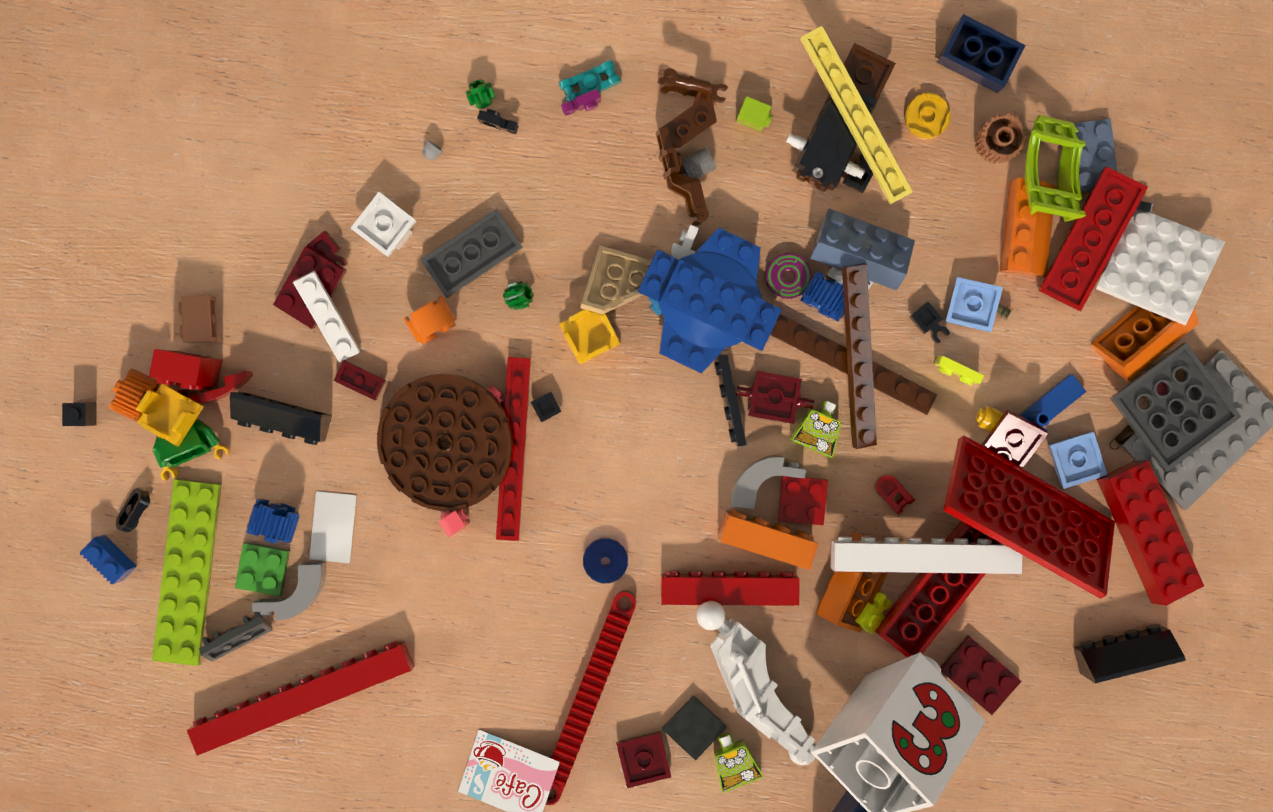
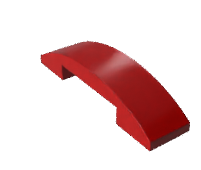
M243 371L223 377L225 387L188 397L186 390L177 391L198 404L208 403L237 391L252 378L253 373L252 371Z

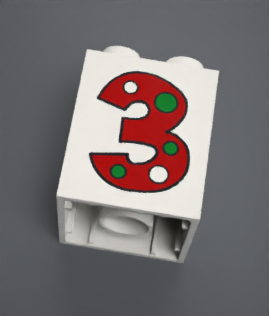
M920 652L867 674L811 753L868 812H911L935 805L986 721L973 708L974 705L971 698L962 691L956 690L942 676L940 666L933 659L923 656Z

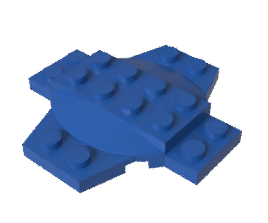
M717 228L694 254L676 259L660 250H656L637 292L657 301L664 317L659 354L702 373L726 347L743 342L763 351L782 309L764 301L756 284L761 247L724 229Z

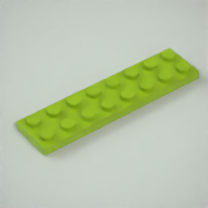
M182 479L173 480L152 661L198 666L201 663L199 648L203 646L222 484Z

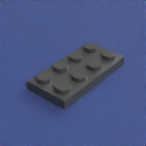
M495 209L422 258L421 261L445 297L449 298L523 247L500 212Z

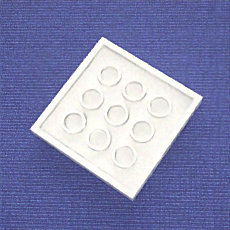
M1136 210L1120 238L1096 289L1186 325L1225 241L1153 213Z

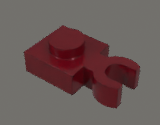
M323 231L307 244V246H310L335 263L339 261L342 266L348 264L344 257L336 254L341 248L327 231Z

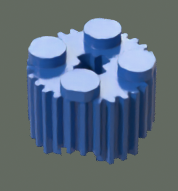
M815 272L801 295L800 301L809 307L816 308L821 315L838 322L844 315L843 285L830 279L826 280L824 278L825 275Z
M257 499L253 506L246 532L256 536L264 535V540L277 544L279 540L291 543L300 517L299 513L295 512L296 508L283 503L281 505L268 504L269 500Z

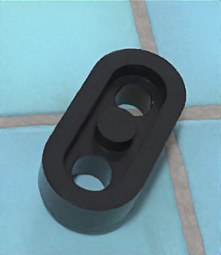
M136 488L131 492L116 519V528L118 530L130 532L137 527L139 518L150 504V497L147 491Z

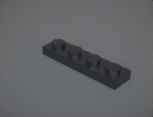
M728 356L717 357L718 362H714L716 375H721L722 379L719 390L721 398H726L727 406L724 407L726 420H730L732 429H728L731 443L735 442L737 447L747 444Z

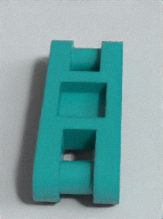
M606 61L595 68L560 81L558 84L560 89L565 92L566 102L575 100L576 97L595 89L598 92H602L620 84L622 80L614 70L616 67L614 61ZM606 73L608 79L602 82L600 75ZM579 85L581 91L575 93L572 87Z

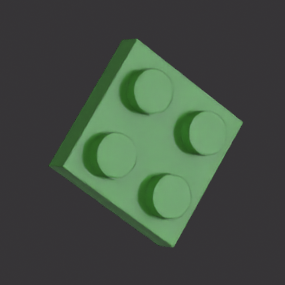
M247 542L243 543L235 588L281 596L290 550Z

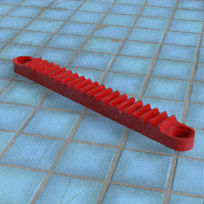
M624 590L616 594L551 756V759L560 763L552 787L556 790V795L553 798H547L545 805H554L559 801L636 607V598L630 591ZM626 596L631 599L632 603L629 608L623 609L619 606L618 601L621 597Z

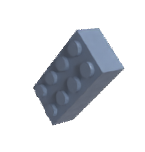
M829 208L820 225L810 259L842 270L843 266L867 264L869 281L897 291L907 275L915 240Z

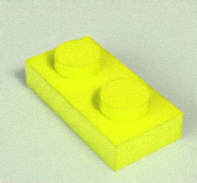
M937 356L934 365L940 367L938 371L948 376H951L953 373L960 377V382L972 386L973 383L981 384L984 375L945 356Z

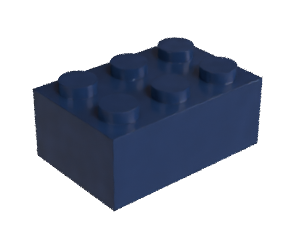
M963 14L956 22L936 63L998 93L1006 86L1026 45Z

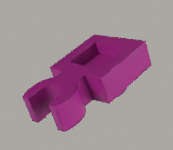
M595 89L576 97L575 100L561 104L564 115L567 116L584 109L585 111H591L598 107L601 97L598 90Z

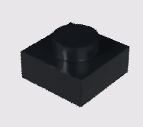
M552 392L531 402L541 422L562 412Z

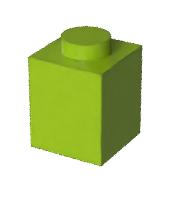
M746 96L736 122L761 132L763 127L768 128L773 114L769 112L772 106Z

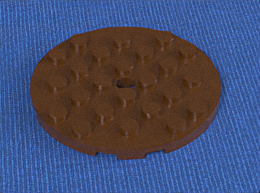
M441 373L416 379L406 384L393 395L394 397L383 410L379 421L377 449L380 462L384 465L389 476L388 479L399 492H403L412 499V502L422 507L437 511H455L481 502L496 490L506 476L511 463L513 435L507 414L490 391L469 378ZM445 436L449 439L451 443L449 448L445 449L440 445L441 437Z

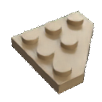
M599 245L581 308L605 314L643 296L637 291L652 260Z

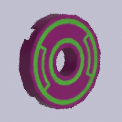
M785 253L777 256L770 262L766 270L768 288L782 299H793L801 296L811 280L809 264L796 254ZM785 270H791L794 273L795 278L793 282L787 283L783 280L782 274Z

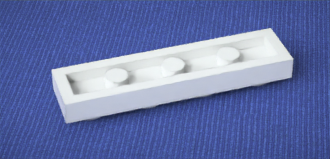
M315 270L294 280L293 283L338 362L360 353L358 345Z

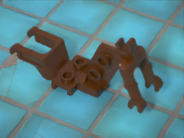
M668 68L663 71V77L659 78L657 82L658 84H665L660 89V93L666 94L671 91L682 94V96H693L695 101L693 106L657 130L656 137L661 155L659 160L663 163L665 172L663 177L667 182V188L684 198L688 216L697 218V221H694L692 225L698 226L709 217L700 179L679 174L680 167H682V158L680 153H676V148L684 146L717 122L712 99L715 102L723 103L725 98L719 97L717 91H726L728 86L723 84L713 85L709 81L693 78L691 75L689 77L677 74L674 69Z

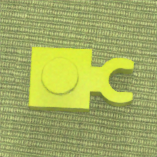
M881 592L875 595L872 605L867 603L855 620L857 624L871 635L885 616L882 614L884 610H887L892 604V601L887 599V596Z

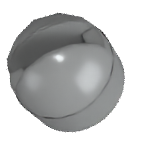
M427 140L422 149L423 155L428 160L437 159L443 152L440 147Z

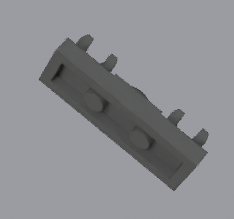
M254 612L255 619L252 621L245 615L243 616L245 624L241 627L231 628L223 635L215 631V639L212 642L206 636L203 637L204 646L199 648L200 654L213 662L272 631L271 623L263 619V615H260V612Z

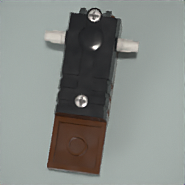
M854 43L843 65L869 113L872 115V111L875 109L877 101L896 63ZM829 93L807 140L797 135L794 136L791 133L786 140L791 146L801 150L792 169L793 172L797 173L796 179L801 182L806 181L812 186L815 185L822 192H825L827 189L833 191L837 187L843 172L854 177L857 176L860 179L865 172V169L860 168L854 162H850L857 143Z

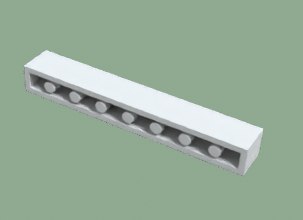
M839 536L838 540H831V569L834 571L1022 574V555L1002 543H992V539L978 538L977 542H968L967 538H954V542H945V538H931V542H922V538L908 537V541H899L897 537H884V541H875V537H861V541H852V537Z

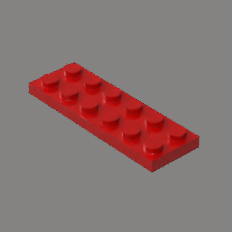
M1107 166L1104 167L1081 211H1085L1086 216L1075 220L1038 291L1081 312L1148 186Z

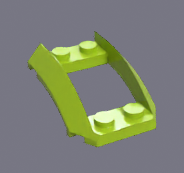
M1039 115L1035 119L1025 160V189L1030 215L1037 211L1063 216L1064 222L1086 216L1085 211H1081L1079 201L1082 199L1079 166L1082 148L1086 146V142L1079 140L1076 135L1078 129L1072 122ZM1040 141L1063 146L1058 169V190L1042 187L1039 184L1038 152Z

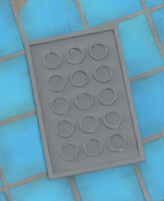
M1217 350L1203 365L1241 415L1238 420L1168 472L1162 470L1136 433H1133L1124 444L1120 445L1134 460H1149L1160 487L1182 510H1187L1273 427V403L1222 350ZM1192 387L1189 390V397L1195 400L1199 392L1195 387ZM1177 401L1171 403V412L1174 414L1179 412L1180 404ZM1208 405L1202 411L1205 418H1209L1212 415V409ZM1155 415L1152 418V425L1157 428L1162 423L1159 415ZM1188 419L1184 423V429L1190 432L1193 430L1194 424L1192 420ZM1172 433L1166 436V444L1172 446L1175 443V436Z

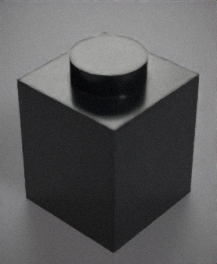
M62 403V426L96 425V403Z

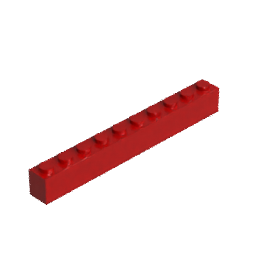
M397 640L384 645L385 649L377 652L376 649L365 652L361 659L355 660L354 657L342 662L341 667L336 669L333 666L321 670V674L318 676L307 675L300 678V683L293 686L291 682L278 687V692L273 694L270 691L264 692L256 696L257 700L249 702L247 699L237 703L235 709L228 711L227 708L215 712V717L207 719L204 716L193 721V726L186 731L196 755H201L410 672L414 668V664L405 641L399 644Z

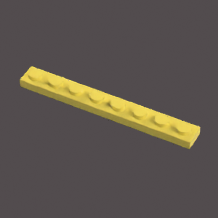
M823 26L802 36L800 40L890 205L911 194L913 191Z

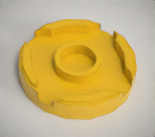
M929 92L914 97L905 108L904 114L905 125L910 133L917 138L926 140L936 138L942 134L950 124L951 112L945 99L938 94Z

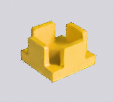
M585 309L559 324L580 365L620 345L606 314H599Z
M161 384L156 392L148 390L137 406L136 410L142 413L137 423L154 435L176 446H180L204 406L168 385Z

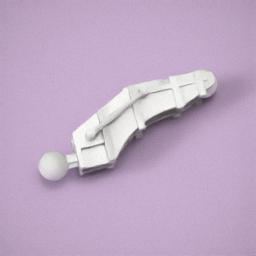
M716 601L704 602L699 606L696 618L702 628L706 630L717 629L720 632L710 644V647L734 702L733 706L737 709L736 712L769 739L772 737L787 749L789 757L794 763L807 765L813 762L816 757L811 751L816 746L814 743L815 739L809 734L807 735L800 722L802 719L795 714L792 715V712L784 707L774 692L778 685L770 680L768 676L765 654L766 644L732 618L729 621L725 619V611L721 604Z

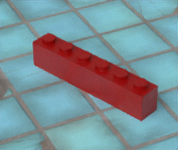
M669 570L666 571V574H661V605H702L707 601H716L721 605L799 606L800 578L794 575L792 571H780V575H771L770 571H757V575H748V571H734V575H725V571H712V575L702 574V571H689V574H680V571Z

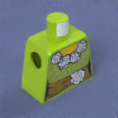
M824 400L820 412L809 409L790 437V440L832 458L841 427V422L832 418L837 405Z
M730 732L718 737L722 748L715 750L714 755L722 793L763 778L761 769L744 740L734 743Z

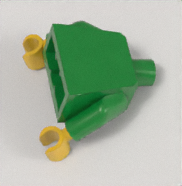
M200 419L195 420L180 446H176L158 436L153 446V453L160 468H163L161 478L165 481L169 479L167 471L175 479L179 474L175 466L211 452V447H214V456L217 459H222L218 453L219 449H223L227 455H229L230 450L226 445L219 444L220 440L214 431Z

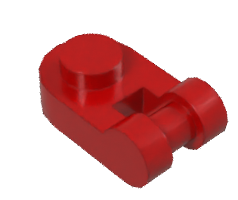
M883 475L877 479L875 484L877 493L898 516L903 512L902 509L907 504L911 505L915 501L912 495L893 476ZM899 493L902 497L895 502L893 497Z

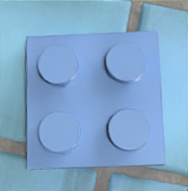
M957 277L946 322L992 332L1003 287Z
M1093 431L1048 445L1062 489L1107 475Z

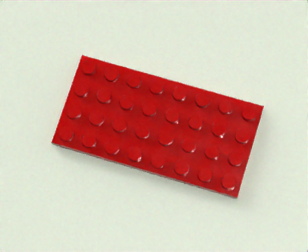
M963 435L960 437L956 447L943 511L1101 599L1107 596L1115 521L967 436Z

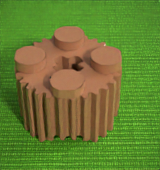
M1009 113L1005 115L1000 114L999 116L991 117L983 123L975 137L977 140L975 142L977 154L985 157L984 160L988 159L990 163L993 161L994 164L997 162L999 164L1005 163L1019 155L1025 149L1024 146L1027 145L1026 141L1028 140L1027 134L1024 133L1026 129H1023L1024 125L1020 124L1019 117H1014V114L1009 115ZM999 135L1003 136L1001 140H1004V142L999 140Z

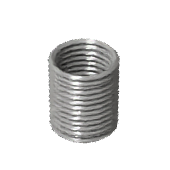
M704 147L702 150L700 149V151L698 150V152L696 151V153L694 152V154L682 159L681 168L686 176L699 178L714 171V169L716 170V164L708 149Z

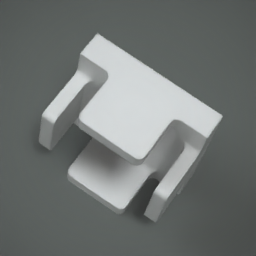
M378 192L351 229L384 255L390 257L394 250H400L413 232L410 230L417 221Z

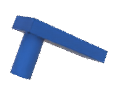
M1069 374L1019 415L1041 427L1046 426L1054 417L1087 391L1073 374Z

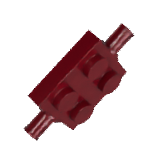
M756 371L751 388L737 386V390L745 391V393L736 391V396L749 397L750 407L748 416L794 424L795 414L799 406L811 409L814 406L805 404V402L814 404V399L801 398L800 387L802 379Z

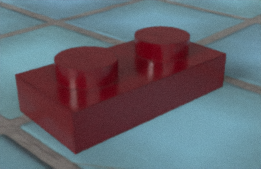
M346 360L342 361L333 380L375 401L386 382L385 379Z

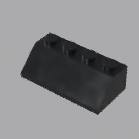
M246 392L230 393V418L237 420V425L251 428V425L260 426L259 430L266 433H273L274 430L282 432V437L295 439L298 436L304 438L305 443L317 445L318 442H325L332 415Z
M1160 624L1146 626L1147 629L1141 631L1137 629L1124 632L1125 635L1117 637L1116 635L1104 636L1101 641L1097 642L1093 640L1080 643L1081 646L1074 647L1080 674L1094 683L1183 662L1186 659L1171 630Z

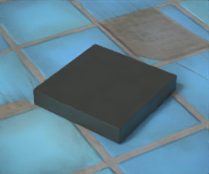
M692 695L662 727V730L696 761L727 727L702 702Z

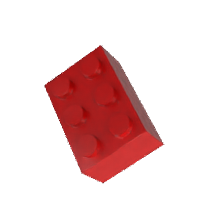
M154 349L149 377L156 378V383L180 385V388L191 390H209L210 386H218L223 360L181 351Z

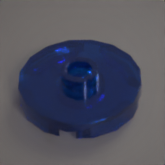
M600 538L593 541L586 548L583 556V567L586 574L592 580L599 583H612L619 580L625 574L628 566V555L624 546L611 538ZM603 557L609 558L610 563L604 565L602 564L601 559Z

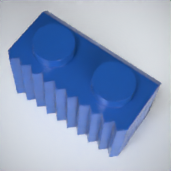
M105 534L93 538L80 551V555H83V558H87V562H90L93 568H97V571H100V575H103V578H107L110 584L123 581L137 567Z

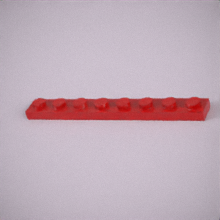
M508 357L504 411L507 414L512 429L513 453L507 474L499 485L496 540L519 541L531 358Z

